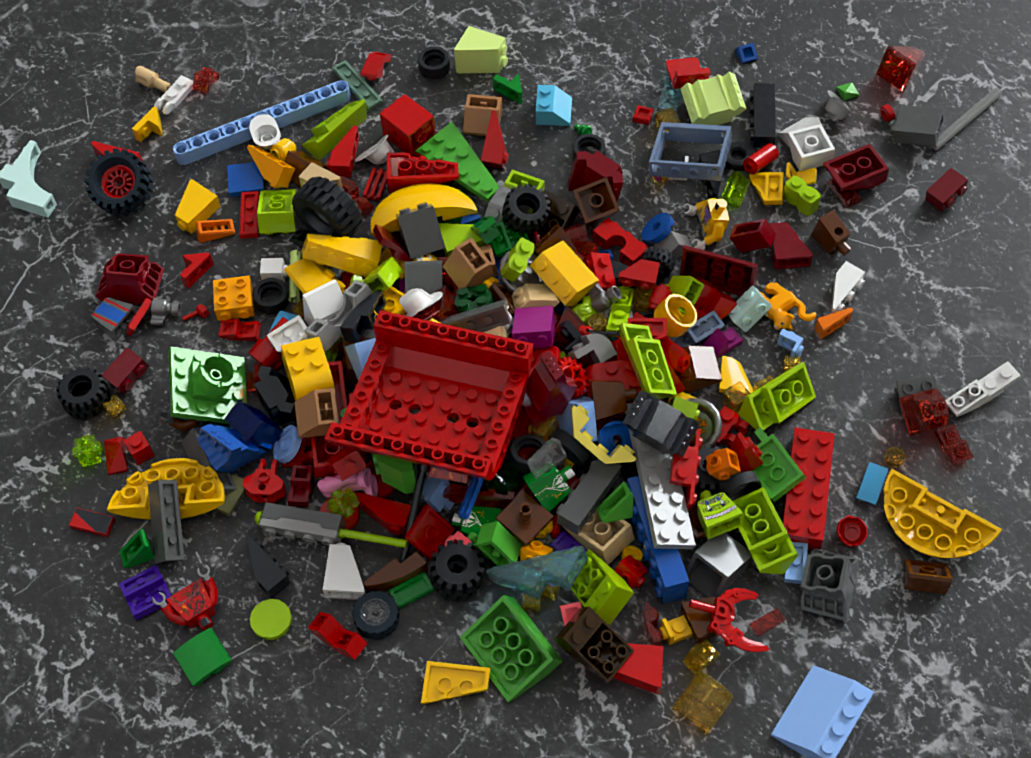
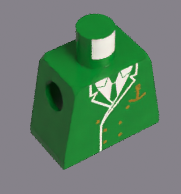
M549 463L524 475L523 478L540 504L550 512L571 492L566 481L575 476V473L569 465L558 471L553 463Z
M473 506L470 516L466 520L459 518L458 514L455 513L452 525L461 527L460 532L465 537L471 532L479 535L481 525L495 522L496 517L502 510L499 508Z

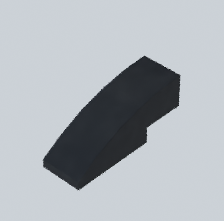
M377 290L369 295L345 318L340 326L345 341L359 342L366 329L373 330V325L377 318L374 311L379 314V311H383L386 306L382 290Z

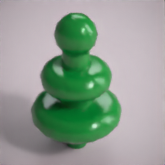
M584 124L574 125V129L577 130L579 135L592 134L591 126Z

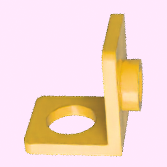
M787 163L786 177L788 180L792 174V177L795 175L802 178L807 185L816 183V168L796 172L791 163Z

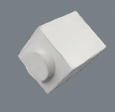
M261 258V279L277 278L285 283V276H288L284 269L288 265H285L284 259Z

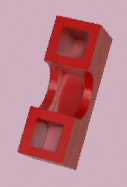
M609 218L593 230V242L602 249L608 250L612 246L622 247L619 262L628 266L641 260L645 250L648 248L645 243L638 241L630 232H626L617 222H613Z

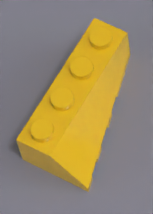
M307 234L302 248V258L367 277L378 266L382 245L379 244L378 240L368 238L358 239L345 236L332 237L331 235Z

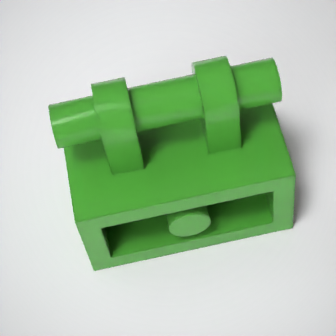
M498 521L481 525L479 535H476L474 532L468 535V539L471 540L474 547L480 549L482 555L494 562L499 568L516 565L522 544Z

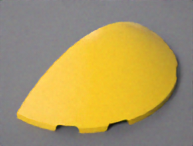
M435 183L415 184L401 188L383 199L371 218V234L375 236L373 229L376 224L390 232L399 231L396 214L400 213L399 210L404 208L412 210L417 208L418 204L424 202L432 204L436 217L441 216L443 221L478 213V210L473 201L458 189Z
M167 459L153 463L150 469L142 473L137 471L127 478V484L121 491L116 490L113 494L107 511L121 516L151 520L148 484L157 480H177L181 519L201 515L224 504L225 491L217 473L211 467L200 465L197 460Z
M891 469L884 486L885 514L895 534L912 549L936 558H960L984 549L1001 533L1002 529L967 509L962 510L929 492L925 486Z

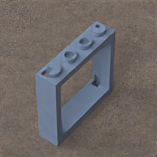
M661 122L649 160L650 176L721 181L732 141L731 126ZM666 141L723 144L718 164L660 160Z

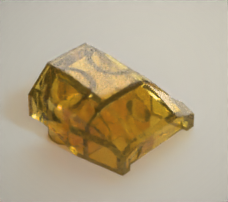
M698 671L689 686L676 701L672 710L684 715L708 735L734 696L714 678Z

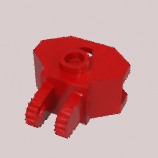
M261 459L258 469L253 474L244 478L243 488L246 490V495L252 501L274 504L285 497L286 487L283 480L277 476L278 460L273 459L271 469H266V459Z

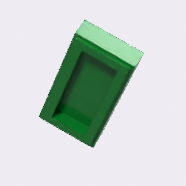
M422 572L388 590L390 597L394 598L399 610L433 592L434 588L426 573Z

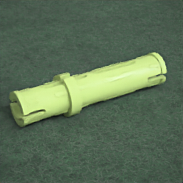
M297 250L290 252V265L301 260L302 253L298 251V255ZM290 278L288 300L292 302L293 298V303H297L301 300L300 289Z

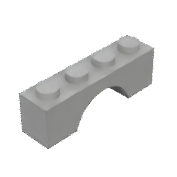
M355 280L343 292V306L338 315L328 321L316 318L304 330L308 338L320 337L325 352L331 348L343 335L340 326L345 318L360 302L372 294L369 286Z

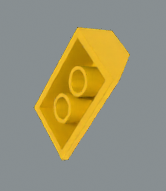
M561 241L543 251L530 264L531 268L565 306L575 307L599 281L565 241Z
M303 258L284 269L303 294L334 279L337 281L342 294L346 290L345 284L335 277L336 274L325 264Z

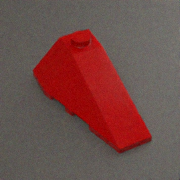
M406 152L387 153L388 194L415 184H441L459 179L458 163L440 159L435 161L428 160L425 156H420V158L410 156V153Z

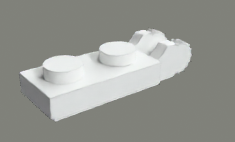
M181 75L164 95L158 98L154 106L157 107L158 111L163 108L164 114H170L195 88V81Z

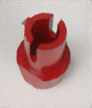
M282 317L269 333L287 323L288 320ZM267 336L263 340L259 338L248 352L262 366L277 370L282 364L280 361L282 359L281 352L275 350Z

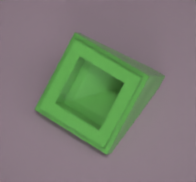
M852 82L836 87L843 101L859 96Z

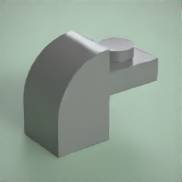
M596 333L581 336L583 342L572 347L573 350L568 353L571 360L574 358L579 359L589 353L595 364L603 363L617 354L610 340Z

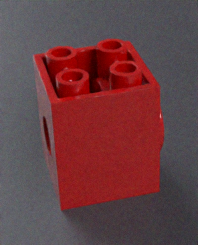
M406 94L396 99L394 103L383 109L380 113L383 136L388 135L387 140L403 152L410 153V156L414 157L416 155L415 150L436 134L434 115Z

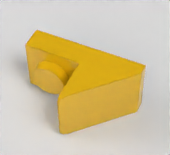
M154 106L132 128L137 141L142 142L151 132L163 136L161 118L157 107Z

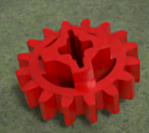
M570 356L557 360L564 374L567 377L573 378L578 386L571 399L583 396L587 392L586 388L589 387V384L586 382L588 377L584 375L586 370L582 369V364H577L576 359L571 360Z

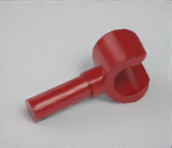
M199 304L195 311L182 318L184 321L197 315L201 318H206L210 312L203 304Z

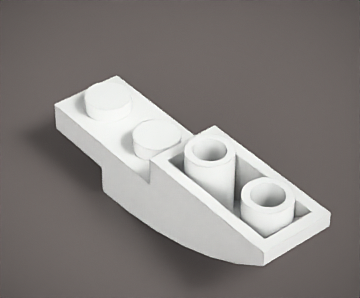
M1007 361L979 381L976 379L946 399L944 403L958 417L999 396L1006 387L1020 379L1021 375Z

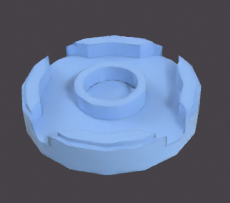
M293 425L285 427L279 434V437H281L279 442L276 441L274 444L273 456L280 463L286 464L290 462L300 448L302 438H299L298 428Z

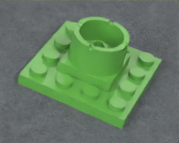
M172 346L169 348L171 417L241 426L248 424V416L243 421V417L248 413L244 357ZM242 408H245V409H246V412L243 414V416H242L240 419H237V417H236L237 414H238V417H240V416H241V413L244 412V410H242V411H240V410H241Z

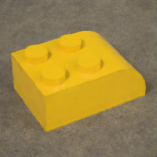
M320 337L281 345L282 360L295 401L313 390L334 388L332 374Z

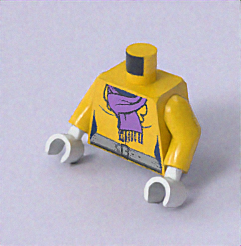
M710 198L696 203V206L688 203L683 206V208L689 209L684 213L686 215L694 216L698 211L697 215L703 241L694 239L691 243L695 246L694 248L704 250L705 245L709 246L714 242H721L729 223L726 208L727 202L724 199Z

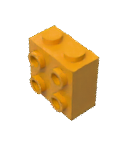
M250 275L213 280L214 312L218 321L255 316L253 284Z

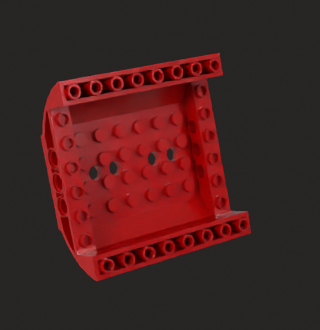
M380 310L373 325L376 341L341 423L331 422L325 436V441L339 446L491 481L502 466L523 406L531 368L533 343ZM395 404L401 406L397 410L391 409V407ZM412 409L420 410L417 414L410 413ZM453 417L459 419L455 423H450L448 421L450 418ZM470 422L478 423L476 427L468 426Z

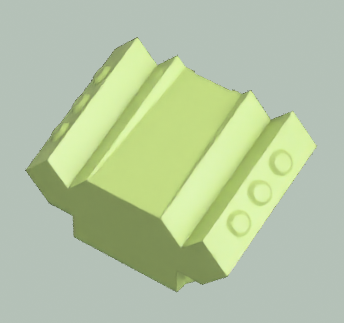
M731 72L724 76L718 74L713 78L698 79L693 85L687 82L681 88L692 124L720 125L732 121L734 116H738L746 110L736 76Z

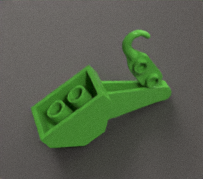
M344 408L341 411V419L343 418L347 408ZM372 453L376 474H381L382 482L405 494L414 492L416 479L412 462Z

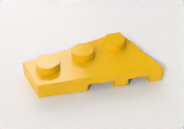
M427 661L421 704L488 691L491 669Z

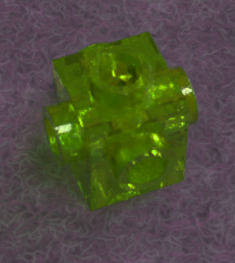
M94 434L74 439L75 447H72L73 456L78 458L82 467L102 462V444L96 440Z
M350 487L344 491L339 488L330 494L332 498L327 501L330 513L343 515L345 518L355 512L353 508L360 504L356 494Z

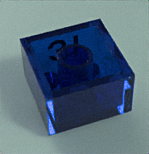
M239 400L224 418L230 424L229 428L241 434L240 438L248 444L252 442L260 449L265 447L270 450L283 433V430L261 410Z

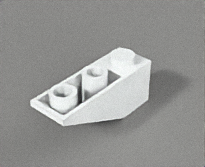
M847 261L835 276L831 314L844 310L845 303L847 301L851 302L855 296V291L857 289L860 290L865 283V271Z

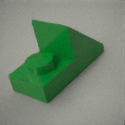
M496 74L493 78V90L521 105L523 98L519 74L511 82Z
M492 216L483 217L470 227L485 244H489L500 235L499 230L494 225L496 221Z

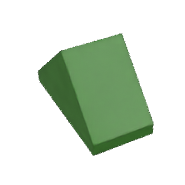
M625 481L596 508L602 522L609 523L633 518V494Z

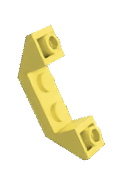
M580 404L578 407L575 405L570 407L572 436L603 463L634 462L637 459L633 456L635 451L626 444L624 447L618 444L608 456L607 453L609 451L601 444L596 446L592 442L593 437L585 430L582 433L580 432L590 419L587 416L589 412Z

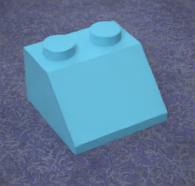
M538 85L536 125L570 126L572 97L555 85Z

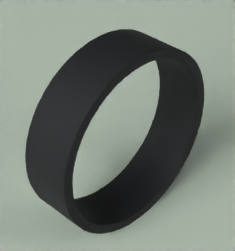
M556 428L548 437L550 443L574 464L583 466L590 458L587 449L566 431Z
M753 471L742 472L724 482L718 488L716 494L725 493L731 501H734L760 489L761 482ZM745 484H748L746 487H744V488L741 489L740 491H738V492H736V493H734V494H732V495H729L730 493H732V492H733L734 490H736L737 488H739V487H741V486H743V485H745Z

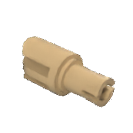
M143 66L136 67V82L150 89L157 88L164 93L171 87V84L160 79L157 73Z

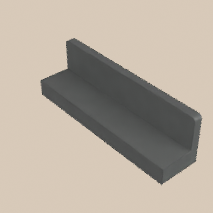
M507 299L437 320L442 324L478 332L488 331L511 323L506 308L508 304Z
M192 428L182 441L188 458L197 460L200 465L205 467H211L222 482L225 494L237 490L230 473L216 471L210 464L205 451L201 448L197 439L201 436L199 434L200 428Z
M157 480L148 484L155 564L184 560L177 480Z

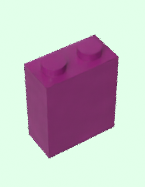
M553 306L515 308L512 338L533 343V349L553 347L555 332Z

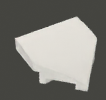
M300 315L266 336L275 350L281 352V345L307 340L308 336L304 332L307 326Z

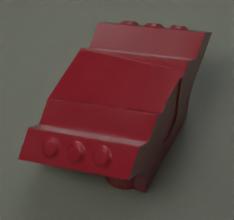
M587 151L577 152L568 179V191H573L607 177L617 202L623 185L621 166L599 151H596L593 155Z
M117 253L105 263L95 296L102 302L105 298L109 297L122 302L132 303L136 306L147 298L153 301V298L157 296L164 268L157 262H149V256Z
M550 350L541 356L542 362L531 373L523 400L522 410L534 429L549 417L562 415L578 387L573 378L567 377Z

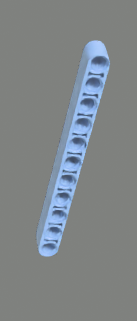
M337 81L180 141L173 146L178 164L186 165L253 139L249 125L251 120L258 115L266 114L272 116L280 129L347 103L351 98L349 85L346 81Z

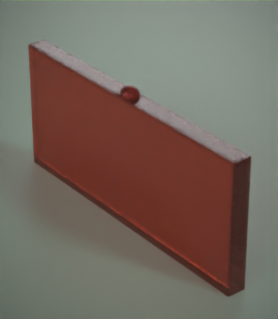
M776 608L750 623V626L757 636H760L786 619L779 609Z

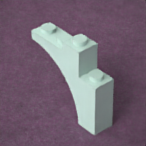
M30 140L13 165L6 164L0 171V183L3 188L9 189L6 196L12 207L49 218L57 203L51 193L46 192L35 183L34 168L41 151L37 143Z

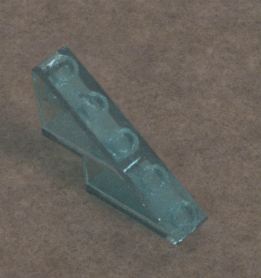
M575 546L571 549L555 551L551 554L535 556L531 559L515 561L503 566H495L487 569L486 572L492 582L539 599L548 582L570 590L586 563L588 556L583 546Z

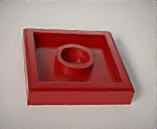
M424 505L404 538L429 561H432L433 553H438V547L441 544L445 545L446 539L453 534L455 529L430 505Z

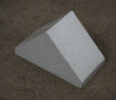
M673 231L656 245L658 248L663 247L664 250H669V253L672 252L675 258L682 256L684 245L693 247L686 235Z

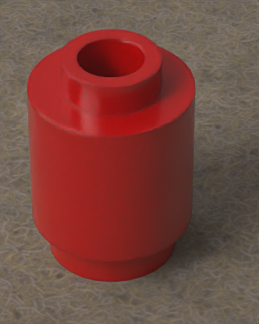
M664 284L655 285L648 301V308L654 311L669 295H672V292L669 291L670 287Z

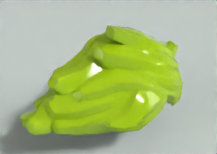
M589 294L584 296L581 302L572 307L570 311V317L574 320L577 327L581 325L589 326L593 321L602 317V314L593 308Z

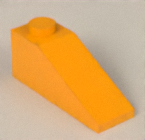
M248 145L249 153L263 178L270 182V186L280 189V187L288 188L295 168L259 146Z

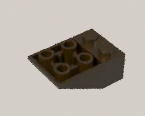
M544 190L542 194H546L548 196L547 200H550V212L543 228L538 230L540 240L556 224L561 226L565 233H567L580 211L576 205ZM533 231L531 235H528L531 242L533 240Z
M590 606L579 608L554 639L571 657L606 683L610 682L634 652Z

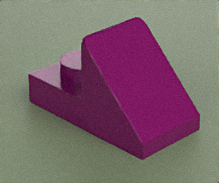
M732 326L723 332L717 328L702 346L714 347L716 357L719 358L741 345L743 339Z

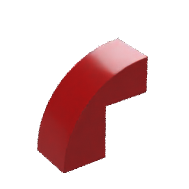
M319 612L308 626V629L328 646L356 660L367 645V642L358 633L346 630L331 614Z

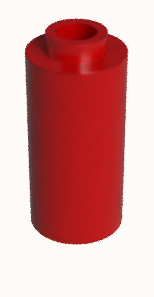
M766 144L744 160V169L749 174H756L776 160L779 156V151L775 145Z

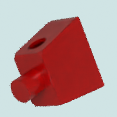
M346 447L328 458L326 462L336 478L344 481L367 467L369 457L365 451Z

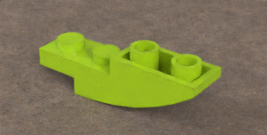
M625 286L617 287L621 292L622 298L616 302L612 301L606 331H619L621 323L628 324L635 289Z

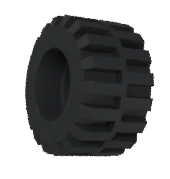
M525 184L522 187V185H518L517 189L515 187L512 188L505 198L502 208L503 221L507 222L506 226L508 228L512 227V231L515 233L519 231L521 235L525 232L527 235H531L532 231L538 232L546 223L550 212V200H547L548 196L546 194H542V189H536L537 186L529 187V184ZM518 206H529L535 213L525 214L518 209Z
M86 366L83 369L76 367V370L73 371L71 369L68 374H64L62 380L59 379V386H56V394L68 415H73L77 419L79 417L86 419L87 416L92 418L94 414H100L101 409L107 407L106 403H109L110 399L108 396H110V391L101 373L97 372L96 369H90ZM91 389L86 395L76 397L80 391Z

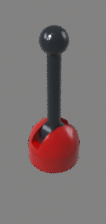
M581 325L579 327V333L582 336L595 333L619 336V331H593L590 326Z

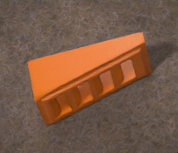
M233 220L196 221L198 243L235 235Z
M852 307L818 318L815 330L819 338H825L849 322L853 313Z

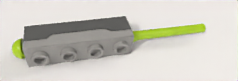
M266 502L264 510L257 512L255 515L256 524L262 528L265 534L270 536L279 534L288 539H295L297 537L310 543L320 541L328 546L341 543L342 538L345 537L407 548L408 541L403 539L345 529V519L342 515Z

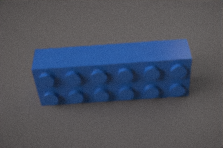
M639 476L627 478V484L633 494V518H630L632 525L637 527L636 537L638 543L643 545V558L649 562L648 572L650 578L655 580L657 598L661 597L663 604L687 598L689 579L678 549L654 548Z

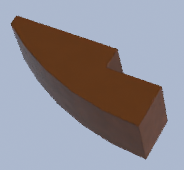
M417 551L402 563H399L394 558L363 582L365 592L388 591L422 572L426 573L428 572L427 562Z

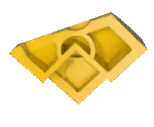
M722 356L720 369L722 381L719 384V392L738 394L737 398L745 399L754 390L741 363L731 357Z

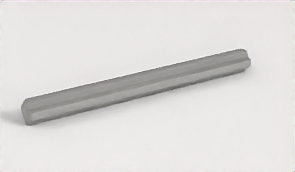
M994 88L940 134L936 147H930L935 151L941 148L1001 97L1002 90Z

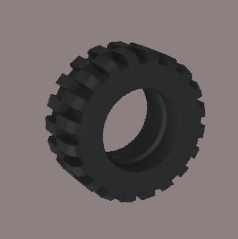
M320 176L310 178L293 196V210L296 212L295 214L300 219V222L307 227V230L334 237L345 236L351 238L362 225L361 210L357 207L356 201L352 199L349 193L347 194L344 191L345 189L339 187L334 181H329L328 178Z

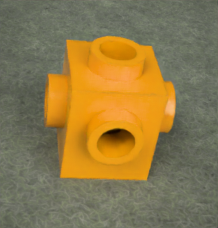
M532 540L527 547L524 545L521 547L519 565L529 571L542 574L550 566L553 548L544 545L540 541Z

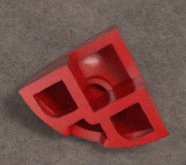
M697 276L696 279L705 285L694 305L697 312V320L712 311H715L719 318L723 319L736 307V301L728 294L718 290L715 285Z

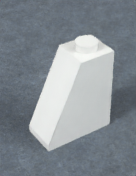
M345 543L329 545L323 584L325 598L357 600L365 594L350 545Z

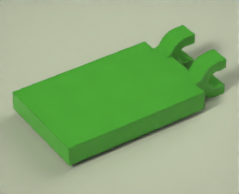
M760 427L754 433L761 440V443L757 446L763 454L760 456L763 464L752 471L760 480L761 486L765 488L768 496L775 502L806 479V476L775 435L771 434L768 437Z

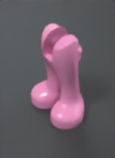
M369 467L344 481L336 477L326 476L317 483L320 492L326 498L341 496L358 490L364 491L367 495L378 496V483L375 475L371 474Z

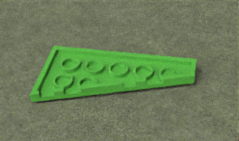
M450 122L415 150L416 156L419 158L420 156H425L428 160L435 161L440 159L458 163L459 179L454 181L487 203L490 202L499 188V185L453 122Z

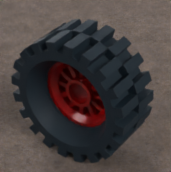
M113 149V153L109 150L104 151L105 156L103 157L100 154L97 155L98 161L96 163L91 161L89 165L92 166V169L86 170L89 178H84V183L88 185L85 187V190L90 194L88 195L89 198L111 215L121 216L122 213L125 216H129V211L138 212L137 207L141 206L143 208L146 205L143 201L145 199L150 200L151 196L148 192H153L154 189L150 184L154 183L153 178L150 176L152 174L151 171L135 154L129 153L122 149V152L119 149Z

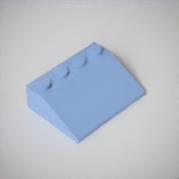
M813 665L771 733V736L806 758H837L868 705L874 691L853 679Z

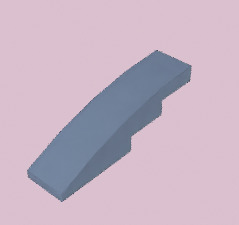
M712 311L697 320L685 334L677 338L671 337V339L681 348L697 346L709 338L717 328L722 329L725 325L717 313Z

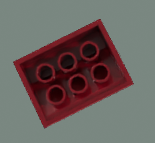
M684 245L680 276H692L695 279L698 276L715 285L722 292L742 296L752 285L755 287L758 277V264Z

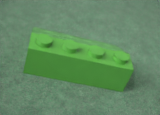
M503 595L460 636V639L480 666L491 669L490 679L509 703L548 676L563 662L520 604L511 596Z

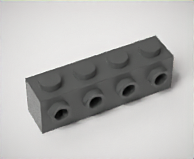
M594 459L590 464L588 473L583 474L579 479L577 488H573L568 494L566 503H562L556 511L557 523L578 535L621 476L622 465L618 463L605 464L600 459Z

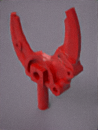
M733 588L715 598L713 605L693 599L690 600V608L711 613V622L708 624L707 629L721 636L725 640L724 645L726 647L735 646L748 652H765L770 650L768 645L764 646L761 642L745 638L741 630L731 625L735 616L734 604L744 600H756L758 598L757 593L744 588Z

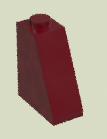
M787 222L769 223L776 233L770 247L774 270L811 267L813 254Z

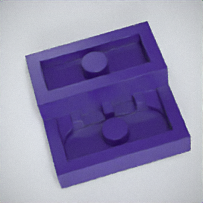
M157 565L119 583L135 620L161 608L160 605H155L152 602V597L158 603L162 601V596L158 592L163 593L166 599L171 597Z

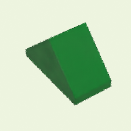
M140 529L119 550L124 568L154 559L152 545L144 529Z

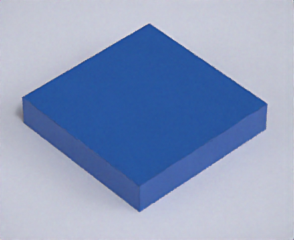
M255 162L227 165L229 197L241 196V192L259 191L260 193V191L265 190L264 178Z

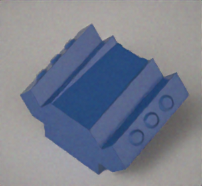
M208 424L201 427L199 431L201 436L197 438L210 464L216 471L234 473L247 463L264 457L266 453L264 449L238 430H232L229 427L220 425L213 426Z

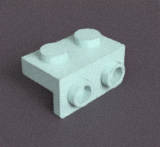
M752 285L736 301V307L728 315L738 327L747 332L772 305Z

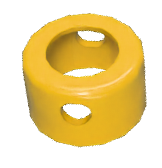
M672 294L657 306L653 317L667 318V336L677 338L685 334L696 323L697 312L693 304L686 297ZM679 307H683L685 309V315H683L679 311Z

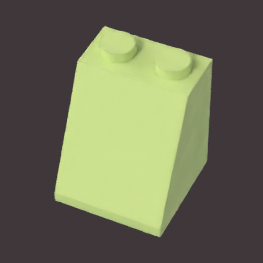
M468 26L454 48L456 73H500L508 62V57H506V38Z

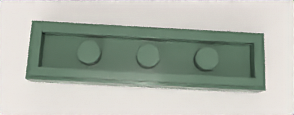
M346 60L332 67V72L340 81L348 83L349 90L358 100L365 99L366 109L369 112L383 105V100Z

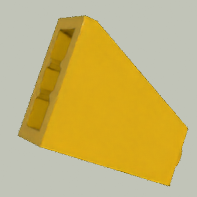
M191 179L175 213L177 226L181 230H186L192 234L196 230V221H206L221 207L218 196Z

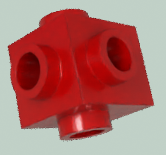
M629 554L619 562L614 571L633 590L635 587L639 589L646 581L644 576L648 569Z

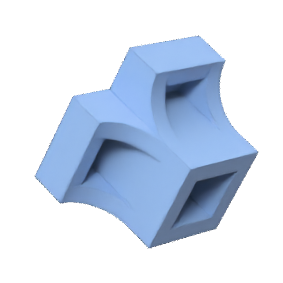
M426 476L422 491L425 502L436 512H441L443 508L451 510L460 494L448 480L429 477L426 480Z

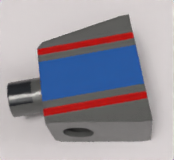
M109 297L105 298L100 305L93 302L89 306V312L92 313L91 317L95 326L115 341L125 332L136 314L132 304Z

